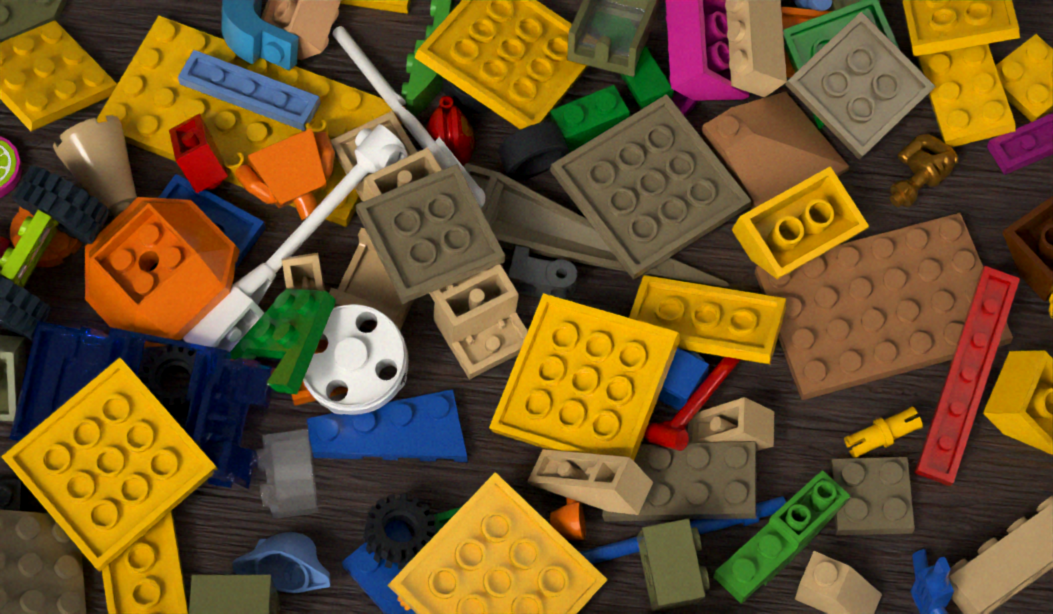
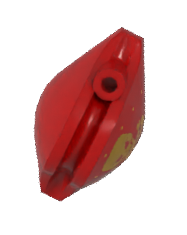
M444 96L440 99L439 106L431 115L426 131L435 141L440 137L464 167L465 163L469 162L474 151L475 134L464 113L457 106L453 105V99L449 96Z

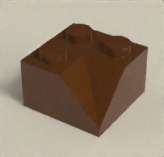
M1053 196L1003 230V236L1020 276L1044 302L1053 293Z

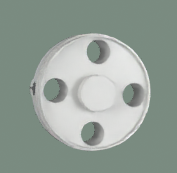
M356 304L333 308L320 340L329 342L328 347L322 353H314L303 382L311 395L321 405L335 414L357 415L369 413L387 404L406 383L409 359L405 340L396 324L385 314L374 308ZM371 319L378 322L377 327L372 332L363 333L359 331L360 325L366 320ZM394 366L397 368V374L392 379L382 380L379 378V373L384 367ZM346 387L348 389L346 397L341 401H332L330 399V394L335 388Z

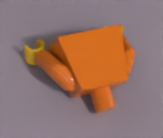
M320 120V129H312L309 122L306 123L305 131L248 155L247 162L241 152L236 153L240 161L238 164L229 165L227 161H224L229 175L237 179L246 191L266 204H276L278 208H282L294 203L301 220L304 221L318 206L313 194L325 189L326 181L330 179L333 172L335 150L328 135L326 120Z

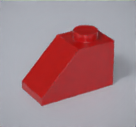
M200 113L169 129L175 161L196 193L204 189H213L220 185L223 179L228 177L224 160Z

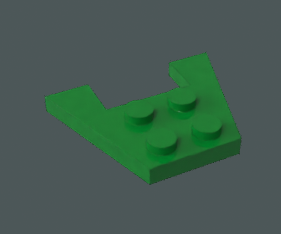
M287 288L275 299L270 308L209 376L218 384L237 386L256 356L282 359L267 381V384L277 392L297 395L336 299L327 291Z

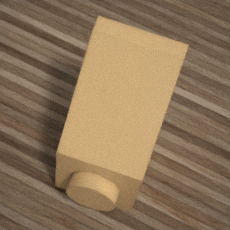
M744 397L697 412L688 423V443L755 441L757 451L773 447L774 411Z
M813 551L800 581L795 600L828 614H874L882 594L851 566Z

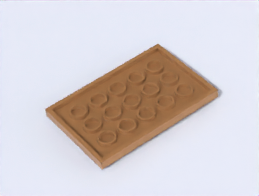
M961 213L840 244L778 280L760 266L755 268V276L763 295L786 298V311L778 338L801 400H806L952 360L983 265ZM1007 322L998 347L1011 344L1013 339Z

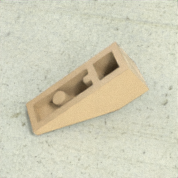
M546 449L542 450L528 479L532 486L602 510L639 515L653 484V481L630 457Z

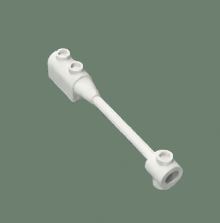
M378 124L373 131L365 128L358 133L355 140L357 148L354 150L357 164L266 263L260 264L236 283L232 284L230 294L182 338L214 368L218 366L264 314L258 304L276 277L275 273L283 266L282 258L291 257L368 173L373 174L407 157L404 144L385 126Z

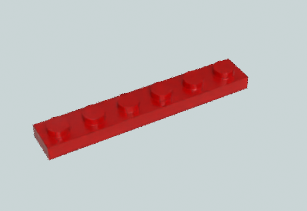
M984 266L981 270L914 472L915 474L948 486L954 483L1020 278L988 266Z

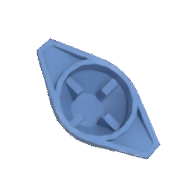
M296 532L279 533L268 539H260L253 551L236 558L232 562L233 572L238 575H271L277 591L299 593L326 588L331 585L330 573L318 561L314 542L309 537Z

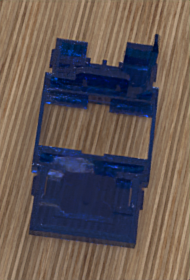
M38 321L10 432V440L17 442L22 440L119 357L137 376L145 341L197 351L186 397V400L191 402L185 426L181 427L218 468V470H213L212 476L207 479L210 485L230 489L234 485L249 489L259 452L241 447V439L250 404L266 408L270 406L272 387L267 384V381L275 370L273 367L260 365V361L240 357L237 360L231 359V353L224 349L110 327L109 335L103 334V330L83 326L80 329Z

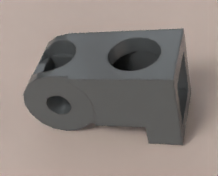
M516 245L508 278L519 294L542 297L544 293L566 300L576 290L577 270L567 260L558 259L549 262L530 257V248Z

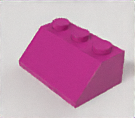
M666 0L671 89L694 101L743 100L749 97V92L731 86L726 0Z

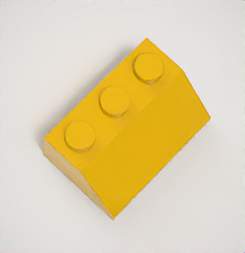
M830 166L741 215L733 226L732 231L750 260L778 280L868 229L869 225Z

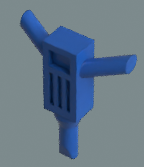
M926 549L913 553L915 582L910 593L919 613L949 614L945 609L954 590L949 581L951 569L946 558L941 557L934 566L928 567Z

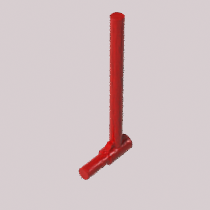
M724 357L670 422L648 424L643 438L652 444L678 451L684 450L689 441L685 427L741 359Z

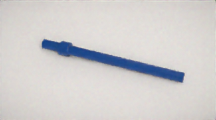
M781 496L757 503V518L701 519L691 521L690 526L691 528L697 527L699 535L741 523L745 527L759 523V518L773 515L786 501ZM637 536L579 553L592 565L639 552Z

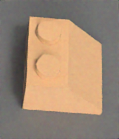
M268 0L261 19L299 36L297 59L303 60L322 53L329 43L328 35L332 24L339 15L338 7L341 0Z

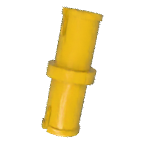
M911 406L907 410L885 420L880 417L873 420L872 426L850 436H845L844 441L847 448L862 442L852 447L849 453L853 458H858L860 455L882 445L887 448L894 444L895 439L917 429H922L923 424L920 417L906 423V421L918 414L917 410Z

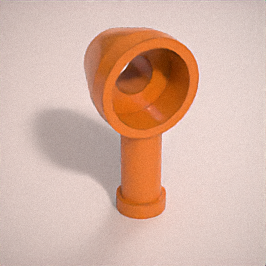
M566 497L567 505L550 513V525L566 540H585L586 524L582 502Z

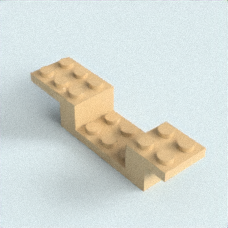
M393 111L331 140L335 150V157L346 175L357 164L354 152L357 148L355 140L361 130L369 128L373 131L378 124H381L404 144L407 152L406 158L373 174L368 173L357 184L355 190L362 202L442 170L428 147L417 152ZM500 264L429 293L435 302L433 320L469 380L519 354L528 331L516 313L519 294Z

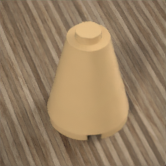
M107 115L106 119L108 122L98 123L96 118H91L67 129L60 135L62 143L58 145L54 142L53 148L57 156L90 196L97 198L100 203L107 206V209L111 211L109 216L116 218L137 196L122 125L118 117Z

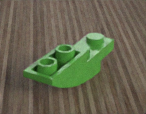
M431 0L430 15L434 17L433 25H427L425 40H416L414 53H408L406 70L407 73L411 74L409 82H403L401 96L407 103V110L415 117L430 104L443 87V77L417 60L415 55L418 48L453 11L455 0Z
M822 470L776 511L764 528L715 571L714 578L742 604L762 584L766 586L811 542L849 500L850 495Z

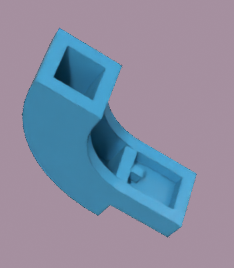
M222 0V36L228 47L237 56L252 65L259 58H262L289 71L297 64L299 36L260 18L262 0Z

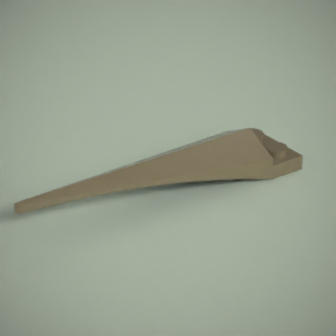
M465 163V170L485 193V203L481 210L501 248L515 250L517 245L530 248L531 254L627 272L586 218L530 190L500 172ZM670 257L642 274L729 289L730 286L724 280Z

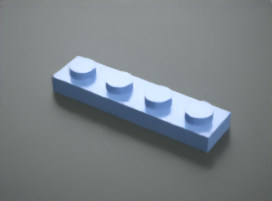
M193 50L178 76L180 85L302 131L306 130V123L309 122L310 124L321 104L320 98L317 95Z

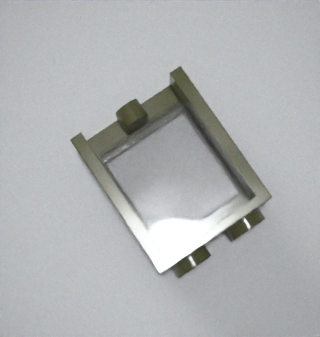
M583 0L569 30L567 60L634 77L637 63L653 25L658 19L659 0Z

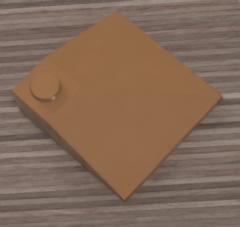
M786 91L732 107L703 125L702 139L750 198V207L752 209L830 166L837 177L849 170V165Z

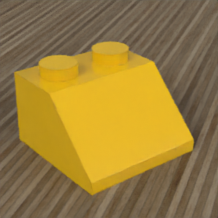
M1009 351L983 414L1004 435L1052 455L1053 358L1046 351Z

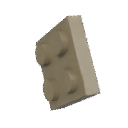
M908 457L843 458L831 460V478L850 495L849 500L835 515L836 535L912 534L914 532L915 525Z

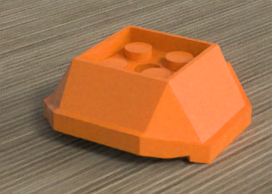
M137 197L97 235L92 244L85 246V300L133 351L146 349V347L177 344L230 294L234 279L235 262L238 261L240 250L192 200ZM158 263L157 267L150 271L151 267Z

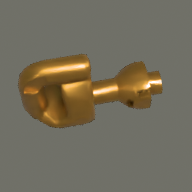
M923 134L914 138L897 155L902 163L910 167L914 175L909 180L897 181L890 187L892 196L889 199L891 203L897 208L902 205L910 208L917 200L918 190L924 184L931 187L938 186L940 182L950 175L955 163H958V155H956L953 148L930 134ZM927 148L936 155H931L925 152L923 149Z

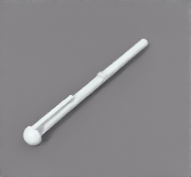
M342 26L335 28L332 33L334 38L423 149L429 148L442 170L458 164L480 208H482L485 203L484 191L477 185L440 137L435 141L418 119L402 107L406 104L404 98L394 91L346 29Z

